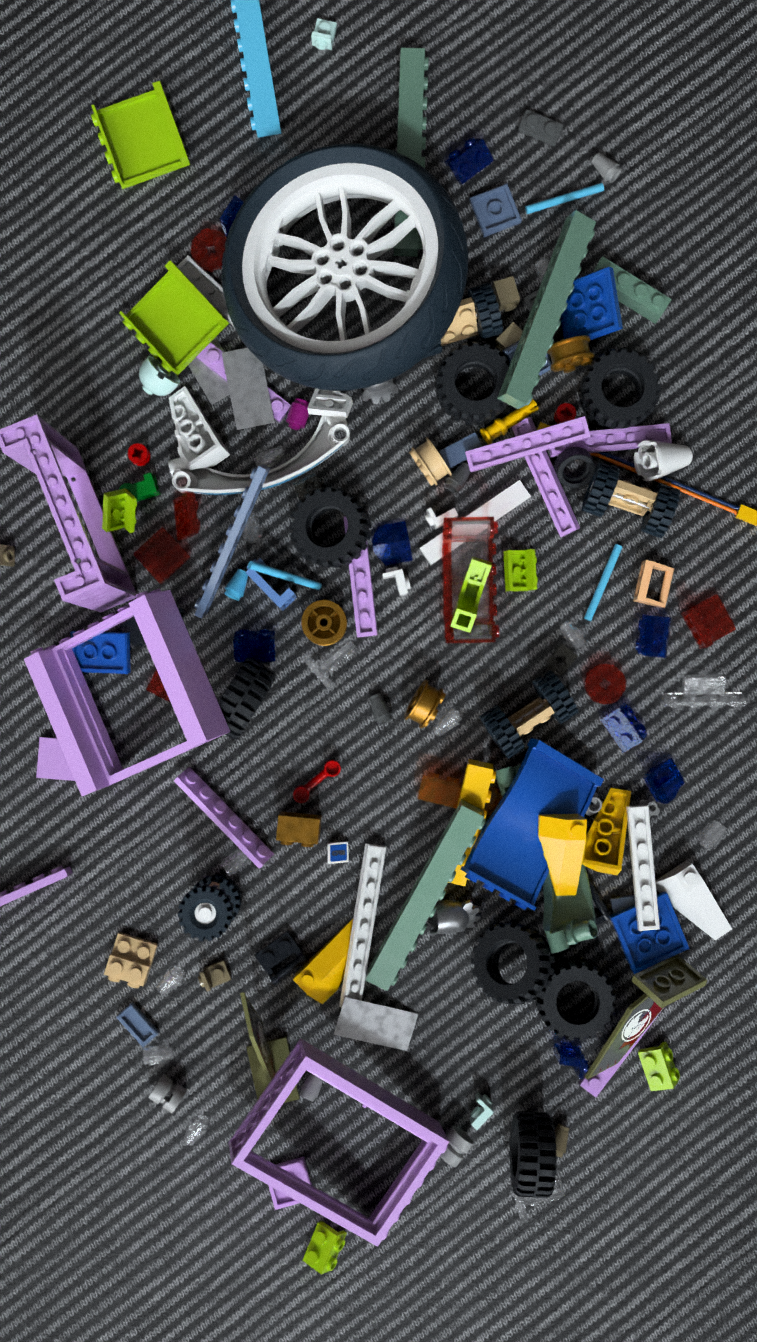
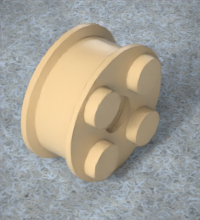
M426 437V442L416 449L412 447L409 453L418 468L425 475L431 486L434 484L438 485L437 481L447 474L451 476L452 473L429 438Z

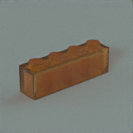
M429 771L427 775L422 774L417 799L457 808L462 783H459L458 778L447 776L446 780L439 778L440 774ZM489 786V791H492L489 803H485L484 810H487L486 816L490 817L501 801L502 795L498 792V788Z

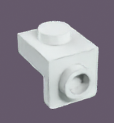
M430 507L426 511L427 515H425L429 525H434L435 529L443 525L445 528L451 526L458 517L455 508L436 517Z
M397 567L386 569V573L382 574L383 579L395 577L400 596L408 594L407 590L411 589L408 577L404 578L402 569L398 570Z

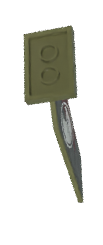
M678 954L633 975L632 982L645 994L627 1008L588 1070L585 1078L588 1080L618 1064L665 1006L706 986L707 979Z
M242 992L240 996L249 1037L252 1042L246 1048L258 1100L290 1054L287 1036L272 1040L267 1039L262 1020L246 994ZM297 1084L284 1103L300 1099Z

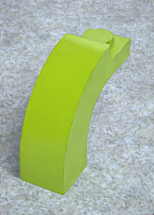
M472 556L457 598L451 627L471 632L492 562Z

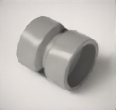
M163 1074L148 1098L157 1104L163 1103V1108L173 1113L187 1089L179 1084L173 1085V1080ZM168 1091L173 1094L171 1098L166 1097Z
M454 1125L446 1134L449 1140L448 1147L444 1153H441L440 1157L452 1167H457L463 1159L462 1154L467 1153L474 1145V1142L467 1133Z

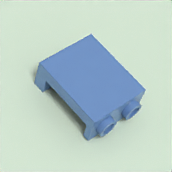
M261 558L258 560H252L254 562L266 565ZM248 569L245 572L282 611L297 598L290 588L279 596L259 575L258 571Z

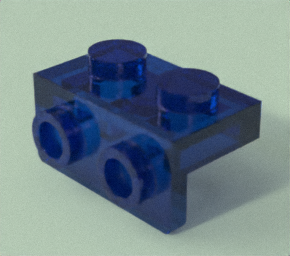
M472 137L464 143L462 149H456L451 152L444 163L446 166H450L458 183L464 184L492 163L494 159L484 140Z
M648 614L642 615V619L640 618L638 623L640 638L636 640L635 646L639 655L657 658L667 657L672 618L650 616Z
M242 629L235 631L233 639L235 662H244L246 658H253L257 662H275V631L268 629L259 631Z
M625 702L600 719L623 753L640 744L647 737L645 726L638 722L633 709L627 706Z
M561 1042L560 1045L554 1044V1055L559 1065L572 1066L578 1079H583L584 1073H587L588 1061L585 1060L584 1054H582L579 1047L566 1042Z

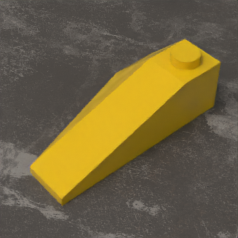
M610 788L601 810L598 812L586 835L582 865L596 872L612 875L620 873L628 821L626 806L630 805L631 791Z
M579 814L538 815V837L542 844L543 855L547 861L550 879L556 896L576 895L587 829V819Z
M353 918L294 974V982L308 996L321 1004L326 1002L338 990L344 978Z

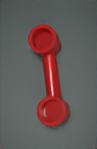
M336 760L326 761L324 769L307 784L299 785L294 789V800L298 803H305L309 799V792L327 776L335 777L340 773V764Z

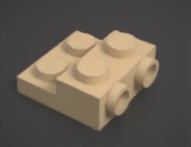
M119 932L113 951L109 956L104 975H107L108 980L113 982L127 981V985L132 988L144 986L147 982L158 944Z

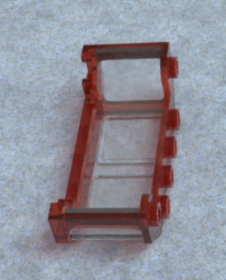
M494 517L443 518L442 579L445 643L496 642V638H499V625H495V621H493V616H497V604H493V596L497 595V586L493 584V576H496V563H493V555H496V543H492V538H494V534H498V522L494 521ZM473 556L492 562V566L481 594L477 616L469 633L451 627V621L465 574Z

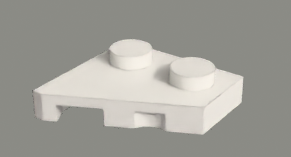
M315 388L307 409L308 413L313 415L347 418L353 401L352 397L340 391Z

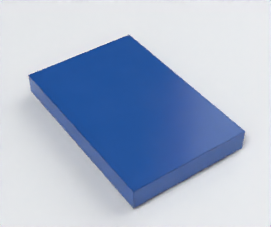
M71 631V632H70L71 638L74 637V636H73V633H75V632H77V631ZM103 632L72 649L82 672L131 673L130 632Z

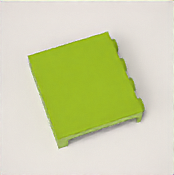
M160 81L152 83L154 90L108 107L96 110L95 105H91L94 112L91 114V118L95 127L99 126L101 131L97 133L102 146L106 145L107 151L104 152L108 164H113L114 170L111 171L115 183H120L122 189L190 165Z
M170 260L165 265L169 271L127 314L122 311L119 314L124 318L122 321L128 329H134L137 332L135 337L142 344L147 343L150 347L148 351L156 359L159 357L163 361L161 363L162 367L169 373L173 371L179 375L229 322Z

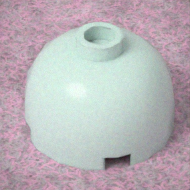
M151 355L143 361L139 369V378L143 384L142 388L149 395H168L177 388L180 379L173 371L169 373L162 367L161 363L163 361Z

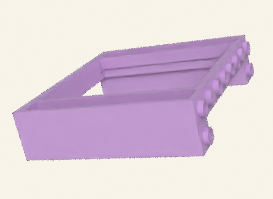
M38 415L0 429V447L2 452L37 475L75 569L74 572L54 579L62 601L103 612L135 599L136 591L111 531L105 532L102 529L103 509L78 448ZM64 476L67 477L99 558L95 556ZM80 558V559H81V563L78 564V563H77V559Z
M156 589L149 593L148 591L141 592L135 595L136 599L129 602V605L119 608L116 615L113 613L103 617L101 623L98 621L88 625L87 630L82 629L73 633L74 637L60 640L57 646L51 645L44 650L42 647L30 652L31 655L24 659L81 796L108 787L230 732L170 590L161 591ZM134 616L187 741L123 770L72 649Z

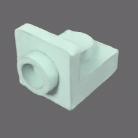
M317 18L315 30L312 31L311 35L312 46L321 50H332L337 23Z
M479 1092L475 1097L481 1107L477 1106L470 1114L471 1125L476 1130L494 1113L493 1102L485 1094L482 1096Z

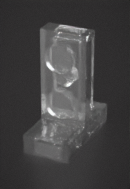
M350 640L321 666L309 654L302 660L330 691L336 685L327 676L326 672H334L340 666L338 664L339 661L343 658L348 660L356 653L354 651L356 646Z
M561 1180L555 1181L554 1191L548 1198L518 1197L514 1194L521 1224L529 1222L526 1205L536 1206L542 1201H556L565 1196Z

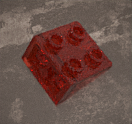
M717 594L681 613L700 649L709 647L714 641L736 630Z

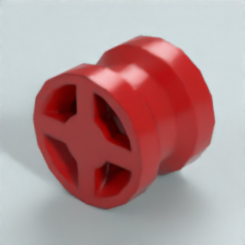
M569 403L561 404L554 414L555 422L560 424L574 420L576 409Z
M136 443L128 449V458L135 465L145 466L149 463L151 455L144 445Z

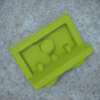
M126 488L107 492L103 495L102 529L105 532L125 528L129 533L134 532L137 500Z
M535 549L503 551L505 592L536 590L538 577L536 575L537 557Z
M662 1042L659 1047L640 1049L638 1055L650 1090L674 1089L680 1079L678 1068H675L673 1052L668 1047L667 1042Z
M323 1221L318 1222L302 1261L321 1275L332 1271L337 1265V1256L345 1245L344 1239L347 1233L344 1230L337 1232Z

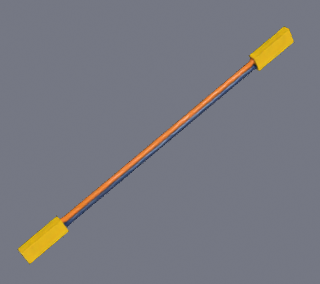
M540 422L537 430L550 427V425ZM607 452L590 453L602 460L637 473L634 463ZM665 476L654 480L734 513L735 518L757 526V510L742 504L740 506L733 505Z

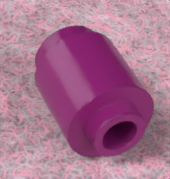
M299 398L292 402L286 418V422L289 423L288 427L298 431L300 428H305L309 417L307 409L309 402Z

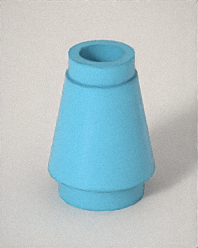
M242 569L237 570L225 587L226 591L224 594L237 601L243 597L248 579L246 571Z

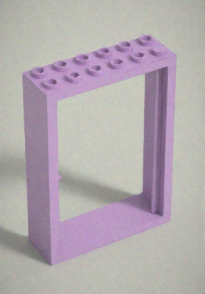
M300 1038L228 1144L232 1165L378 1247L380 1242L387 1237L391 1226L398 1221L404 1207L411 1202L417 1188L422 1186L428 1172L435 1167L441 1153L446 1151L449 1140L437 1120ZM306 1070L363 1104L362 1107H369L422 1139L369 1218L251 1151Z

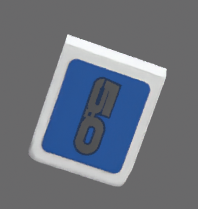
M348 841L327 843L328 864L349 862Z

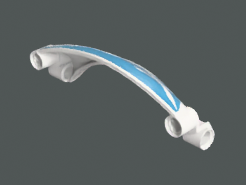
M322 416L315 433L306 446L286 463L271 469L261 490L280 485L306 473L328 459L342 446L347 445L350 440V433L346 418ZM338 431H344L346 437L344 439H337L335 434ZM181 457L168 461L173 477L172 484L181 493L206 495L241 494L247 486L250 487L252 479H250L251 474H230L209 467L188 470ZM181 478L188 479V482L184 487L178 486V482Z

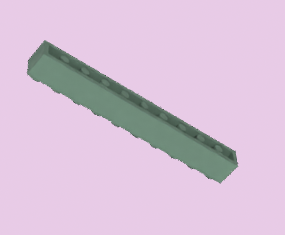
M401 48L397 152L409 157L425 168V157H421V150H425L426 137H422V130H426L427 117H423V110H427V97H423V91L428 88V77H424V70L428 71L429 57H425V48ZM401 210L395 214L394 229L408 218ZM416 227L394 246L393 256H418V249L422 250V241Z
M577 210L565 219L497 398L516 409L529 405L533 398V388L540 380L539 372L547 361L545 356L553 345V335L561 324L559 319L567 308V298L575 286L573 282L581 271L580 264L588 252V242L591 241L595 234L593 229L596 221Z
M461 799L366 972V981L388 991L391 985L394 986L399 977L397 973L400 968L404 969L406 966L409 951L413 952L418 943L416 939L419 934L423 935L426 930L428 917L432 918L437 909L435 905L438 899L442 900L447 890L445 887L448 882L451 883L455 878L457 865L461 866L464 862L467 847L471 848L476 839L474 835L477 829L481 830L486 821L484 810Z

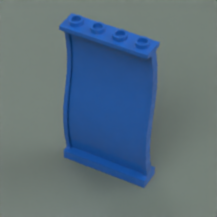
M531 738L527 744L529 746L528 751L514 780L479 834L465 866H462L460 869L466 872L465 877L475 883L477 880L482 881V887L491 892L494 889L500 891L498 896L507 901H510L511 898L516 900L515 905L525 911L527 907L535 911L536 907L534 904L549 873L547 861L543 855L542 844L538 837V815L579 814L584 817L597 787L601 786L604 781L603 778L542 741Z

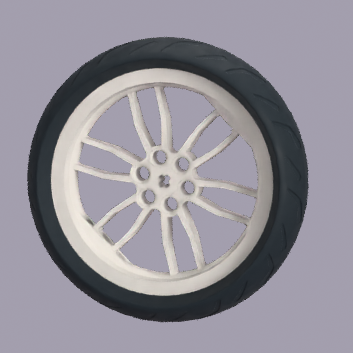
M357 143L335 144L310 150L288 160L268 174L252 190L236 214L227 236L222 258V285L226 307L238 335L250 352L272 371L290 381L311 388L332 391L355 390L383 383L397 377L421 361L438 344L453 322L463 297L468 273V248L463 223L452 199L443 186L424 167L409 157L383 147ZM366 198L387 203L388 205L367 223L357 237L351 239V217L347 199ZM341 200V233L331 235L327 225L324 205ZM317 208L319 221L328 242L324 247H319L299 237L286 235V232L299 219ZM401 210L408 216L405 221L390 233L370 244L377 232L398 211ZM416 227L424 252L418 269L396 262L375 260L393 248ZM285 245L312 256V259L289 260L277 256L280 246ZM272 267L292 273L313 275L293 288L275 307H272L266 285ZM362 271H366L365 274L359 275ZM401 276L413 280L410 290L404 291L388 286L375 279V277ZM351 285L349 288L344 289L345 286ZM363 288H368L387 298L406 303L395 317L371 332L369 317L361 299L360 291ZM317 292L309 305L289 325L286 326L280 320V317L299 301ZM332 296H336V319L340 341H320L297 334L301 328L318 315ZM356 300L360 309L365 335L347 340L345 327L346 302Z

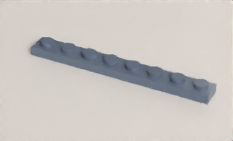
M264 464L258 466V468L255 467L251 473L250 479H252L250 487L247 486L242 494L244 501L241 506L237 507L234 513V517H236L235 522L230 524L227 529L226 535L228 538L226 543L223 542L218 550V554H220L219 559L214 561L210 572H212L210 580L207 579L203 585L202 590L204 594L202 598H198L194 608L197 609L195 616L201 619L208 614L270 471V467Z

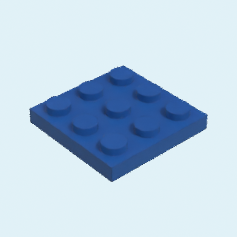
M607 267L574 280V289L566 301L568 303L567 308L560 317L564 339L576 336H589L590 340L623 329L613 268Z
M665 891L657 894L660 929L638 931L635 905L609 916L631 971L634 974L689 949L668 894Z

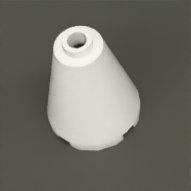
M644 440L637 446L639 449L634 454V466L637 474L645 478L642 480L654 481L688 466L692 461L693 454L691 449L685 445Z

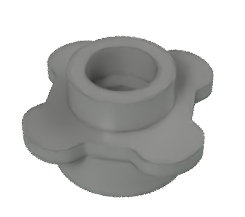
M596 792L591 801L593 805H589L585 813L588 816L599 812L602 808L603 803L598 798Z
M649 796L647 800L639 802V805L650 806L649 818L652 815L659 814L660 809L656 804L654 796Z

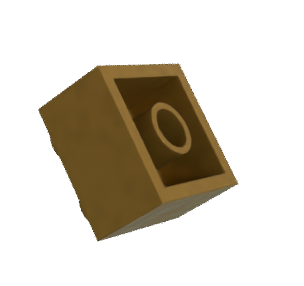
M282 811L278 815L276 840L281 841L280 844L293 845L294 842H298L303 847H313L320 840L322 815Z

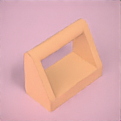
M649 560L643 561L633 601L665 608L674 568ZM652 569L665 572L659 601L646 598Z

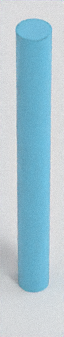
M599 183L525 206L526 214L604 191V185Z
M618 544L614 545L584 616V619L592 621L622 550V546Z
M249 561L248 569L312 589H321L322 584L320 582L254 561Z

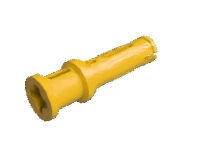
M532 399L529 405L514 410L502 419H495L494 423L485 429L481 428L480 433L485 442L490 445L500 435H506L509 428L539 410L538 406H536L537 403Z

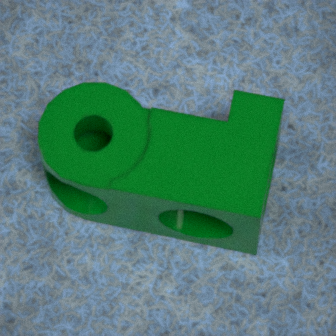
M152 473L144 474V481L134 484L124 483L119 488V490L126 488L135 496L137 502L161 495L156 477Z

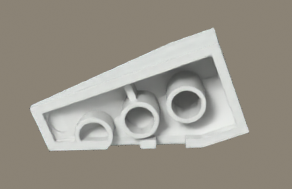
M184 386L171 395L169 403L172 419L175 423L176 430L174 431L178 440V454L187 469L214 467L230 456L222 440L188 389Z
M685 861L655 881L658 892L665 891L668 894L672 907L714 940L732 930L704 880L692 863Z

